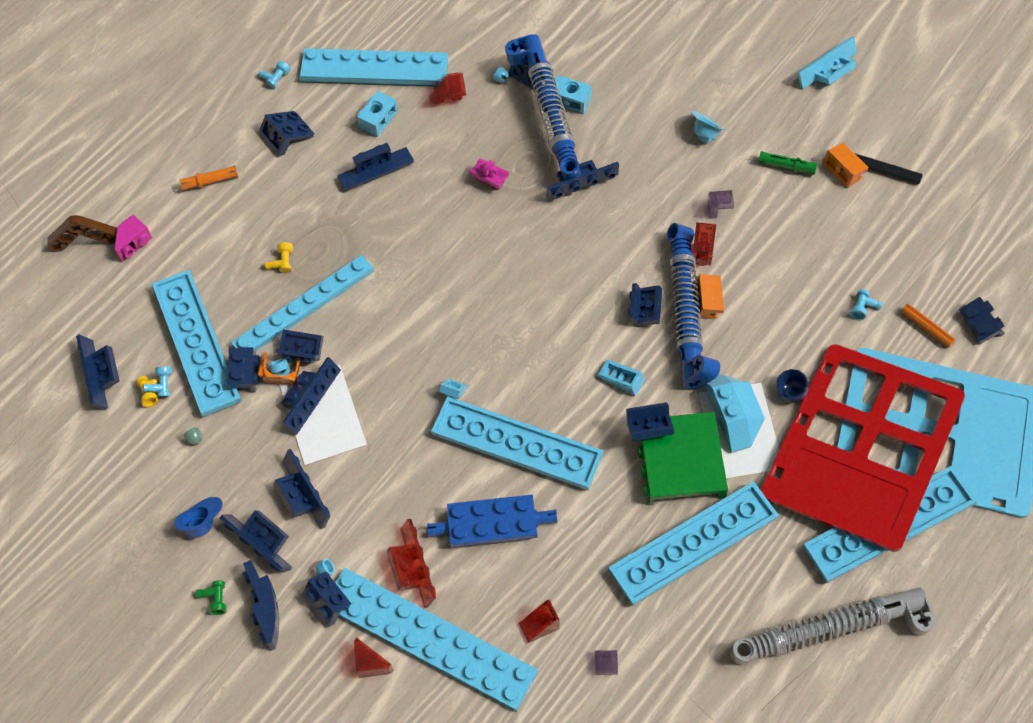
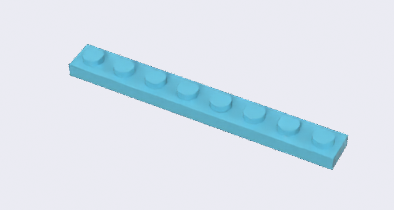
M360 255L231 342L234 348L254 347L256 352L281 335L283 329H290L373 273V267L363 255Z

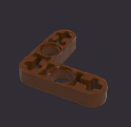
M73 215L68 217L48 236L47 247L54 252L63 251L80 235L106 244H115L117 228L83 216Z

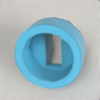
M500 66L496 70L493 79L499 83L506 82L504 77H509L508 71Z
M325 558L317 563L315 571L317 575L327 572L330 576L334 574L335 568L333 563Z

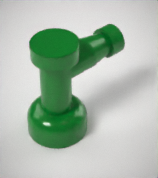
M221 580L213 581L212 588L196 590L197 598L214 596L213 603L209 605V613L212 615L227 613V606L223 603L225 582Z

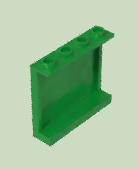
M715 412L670 416L674 427L673 435L640 440L641 446H638V457L643 459V465L640 466L641 477L646 479V485H643L644 497L649 499V505H653V500L709 494H717L718 499L726 498L728 485Z

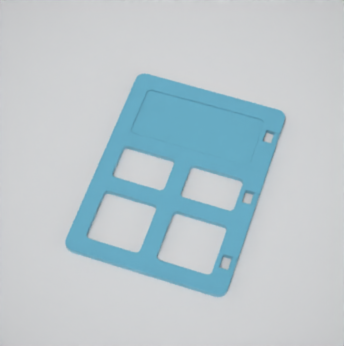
M860 348L857 350V352L931 379L962 386L965 398L959 411L958 423L953 425L948 437L949 440L954 442L951 466L954 467L977 499V503L973 507L994 510L1018 518H1025L1030 514L1033 499L1032 386L872 349ZM853 366L845 405L868 413L872 410L873 405L862 402L867 371ZM914 388L909 413L888 410L885 417L890 422L928 435L933 434L938 423L936 420L925 417L928 393ZM842 420L837 444L838 448L848 452L852 451L857 425ZM903 444L900 467L894 470L914 476L916 474L915 469L919 449ZM993 499L1005 502L1004 507L992 505Z

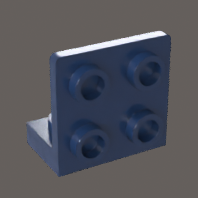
M295 111L265 114L259 130L262 137L279 156L285 155L290 140L311 138L315 134Z

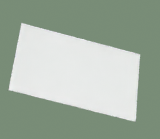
M342 369L299 433L295 435L304 465L367 445ZM279 384L283 398L293 385Z
M761 383L751 384L765 417L751 448L731 453L716 417L726 478L768 472L779 452ZM700 392L699 397L703 413L714 412L707 392Z

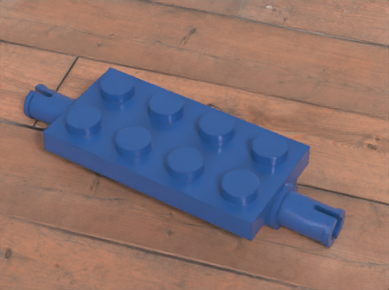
M533 494L447 504L448 519H446V522L427 523L428 537L448 535L451 547L538 538L537 527L539 524L558 523L557 511L554 509L537 512L534 509Z

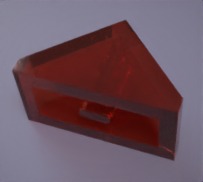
M546 600L520 621L519 625L527 642L530 643L560 629V619L551 601Z
M356 637L354 640L356 673L359 678L387 675L394 671L391 663Z

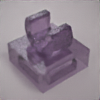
M595 650V675H618L617 650Z

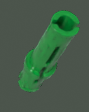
M763 151L760 152L758 163L794 170L795 173L799 171L815 175L818 164L801 160L799 157L796 159Z

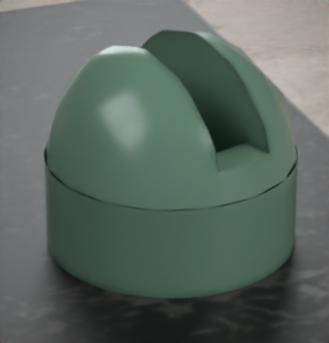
M198 427L188 430L183 435L185 440L191 445H197L202 440V434Z

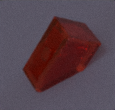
M696 222L692 254H694L696 264L699 266L711 265L716 224Z

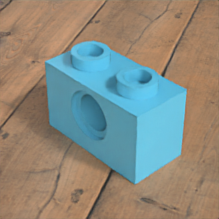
M558 75L555 82L559 89L563 107L584 114L592 99V86Z
M377 91L374 96L369 98L367 105L357 115L359 128L378 137L398 112L396 99Z

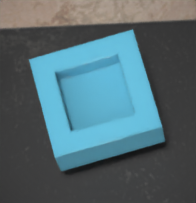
M448 378L441 384L439 392L458 399L466 392L467 385Z

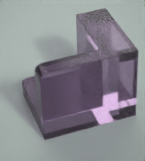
M732 190L708 193L709 219L717 218L718 210L734 208Z

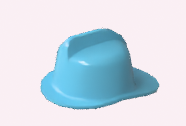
M690 111L696 118L694 132L699 140L710 143L711 140H715L722 130L725 131V129L720 128L707 116L696 111Z

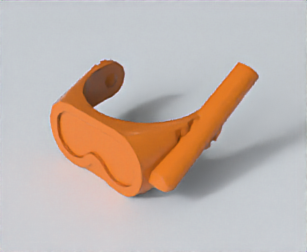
M264 352L258 376L263 377V380L268 383L293 385L300 369V361H297L295 372L293 371L285 376H277L267 370L268 352Z

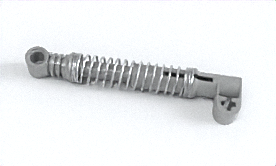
M918 587L884 598L881 596L870 598L869 602L863 600V604L857 602L856 606L850 604L849 608L843 606L842 610L836 608V612L830 610L829 614L823 612V620L816 614V622L809 616V624L802 618L803 626L796 620L795 629L792 623L789 622L788 631L785 625L782 624V632L779 627L775 626L767 629L763 635L759 634L752 638H740L731 647L730 657L736 664L745 665L750 661L763 658V656L786 655V653L789 654L790 650L796 652L797 648L802 650L804 645L810 647L811 643L817 645L818 641L820 643H824L825 640L831 641L832 638L837 639L838 636L844 637L845 634L858 633L859 629L865 631L866 628L871 629L873 626L886 625L891 619L901 616L904 617L906 625L912 634L923 636L933 629L936 620L924 590ZM922 610L923 614L921 616L920 614L913 616L912 613ZM918 620L924 621L925 625L919 624ZM825 634H829L830 639H827ZM823 636V641H820L818 637ZM812 638H816V643L812 642ZM805 640H809V645H806ZM792 644L796 645L795 649L791 647ZM745 647L748 651V656H741L737 648Z

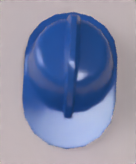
M209 497L200 501L175 519V528L179 531H184L189 539L204 536L211 530L213 518L222 509V500L218 497Z

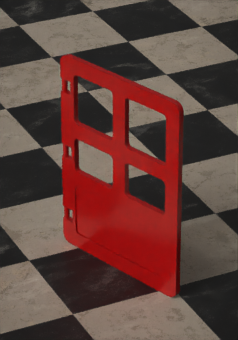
M833 344L828 347L822 363L808 389V393L804 397L770 472L761 487V492L771 503L889 551H900L961 409L965 393L951 385L841 345ZM840 363H846L885 378L870 412L866 413L825 396ZM826 365L833 367L830 374L823 372ZM900 385L912 387L946 401L931 436L886 420L885 417ZM817 412H823L862 428L853 451H845L807 435ZM802 416L809 418L805 426L799 424ZM878 435L886 436L924 452V456L914 476L868 459V455ZM777 468L783 470L780 479L773 477Z

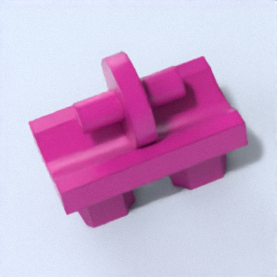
M481 158L478 159L476 165L469 171L470 175L476 177V180L486 182L496 190L502 187L504 181L509 176V172L496 166L494 161L489 160L487 162Z

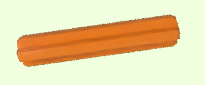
M906 304L903 307L901 313L947 348L953 345L955 338L912 305Z

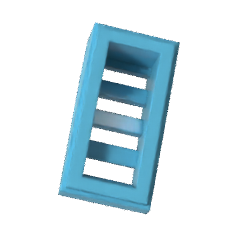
M608 359L597 375L598 378L634 396L638 394L645 382L642 372ZM611 368H613L614 370L609 376L608 373L611 370Z

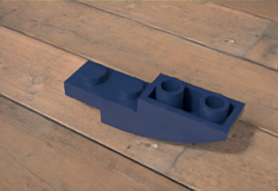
M249 560L243 563L246 571L242 572L246 583H251L254 589L250 591L255 601V604L251 605L254 613L250 614L254 625H259L262 630L259 633V637L263 645L268 644L272 651L276 649L279 635V608L276 594L268 575L260 578L254 564Z

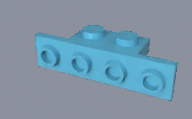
M851 36L799 71L800 88L804 89L816 80L828 85L833 84L836 80L857 67L856 61L850 59V57L857 53L854 37Z

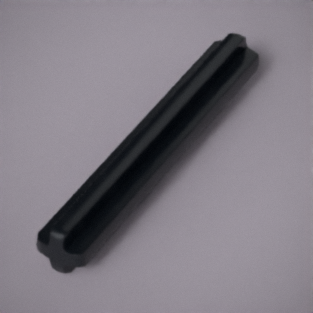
M854 153L869 167V170L915 184H920L922 180V173Z

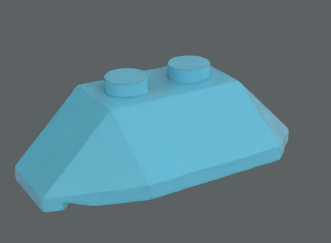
M723 374L718 375L714 380L704 385L729 449L733 453L751 448L765 420L750 382Z

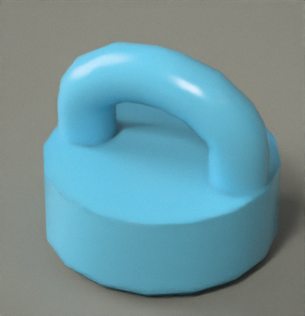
M278 359L267 365L269 372L274 375L285 370L284 373L277 376H285L290 372L287 359Z

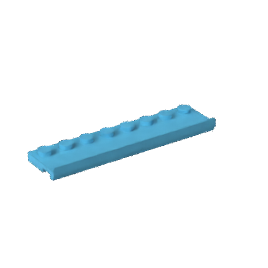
M304 48L299 78L301 82L446 86L449 57L448 53Z

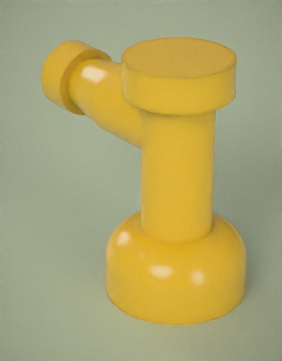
M288 242L279 243L277 251L281 254V260L265 262L266 270L279 268L280 272L289 273L291 272L289 254L293 252V245Z
M141 376L136 379V384L142 391L143 384H159V378L148 380L146 376ZM142 391V406L152 407L157 404L158 397L155 393Z

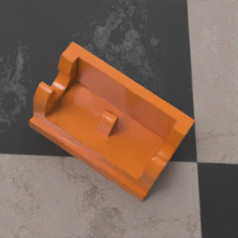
M843 142L829 149L822 162L847 188L863 178L861 174L865 173L869 168Z
M699 274L696 280L698 282L697 292L700 305L699 315L701 318L716 319L718 318L716 313L724 312L721 276Z

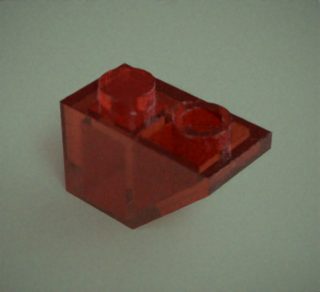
M463 73L443 74L429 94V101L439 104L448 98H451L452 101L463 99L462 96H466Z

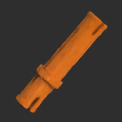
M234 165L204 174L196 173V176L179 179L180 184L188 183L181 185L182 191L198 186L202 188L206 184L238 177V173H229L237 171Z

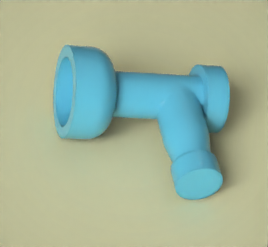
M279 61L276 64L277 71L274 75L260 70L258 77L267 80L266 83L271 88H276L278 80L282 75H287L291 68L285 62Z
M860 289L857 292V304L851 308L850 316L856 320H864L867 315V311L864 308L865 305L876 307V309L880 310L883 302L869 298L870 293L865 289Z
M156 367L155 374L159 376V384H143L142 391L157 392V397H170V392H168V376L172 374V367Z

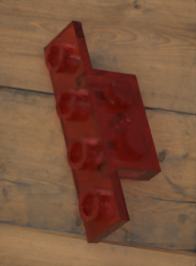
M407 519L400 528L405 545L389 547L386 552L398 591L418 588L424 608H428L436 599V590L431 583L430 571L424 561L423 548L419 545L417 529L413 525L412 519Z

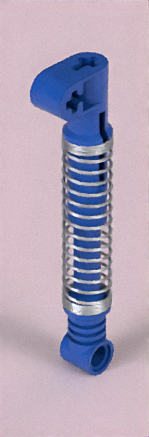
M531 34L509 41L505 45L508 62L514 66L525 63L529 65L528 74L532 81L534 94L538 101L537 104L541 110L540 114L544 120L543 124L547 130L546 133L550 140L551 150L558 159L562 178L565 181L581 175L579 162L574 151L575 141L557 83L555 82L556 79L554 78L552 67L546 60L540 37L536 34Z
M672 223L667 230L666 237L672 245L670 267L672 290L674 291L672 295L675 302L673 306L676 313L674 317L676 319L675 324L677 325L675 329L678 336L676 338L677 351L681 356L683 387L686 389H698L718 376L720 362L701 355L703 339L701 316L699 315L697 271L695 270V256L691 252L694 230L678 223Z

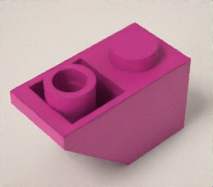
M133 214L118 225L115 251L122 262L131 257L134 252L152 239L148 227Z

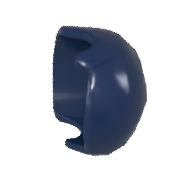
M785 370L776 379L777 393L785 402L795 403L801 401L808 393L807 377L800 370Z

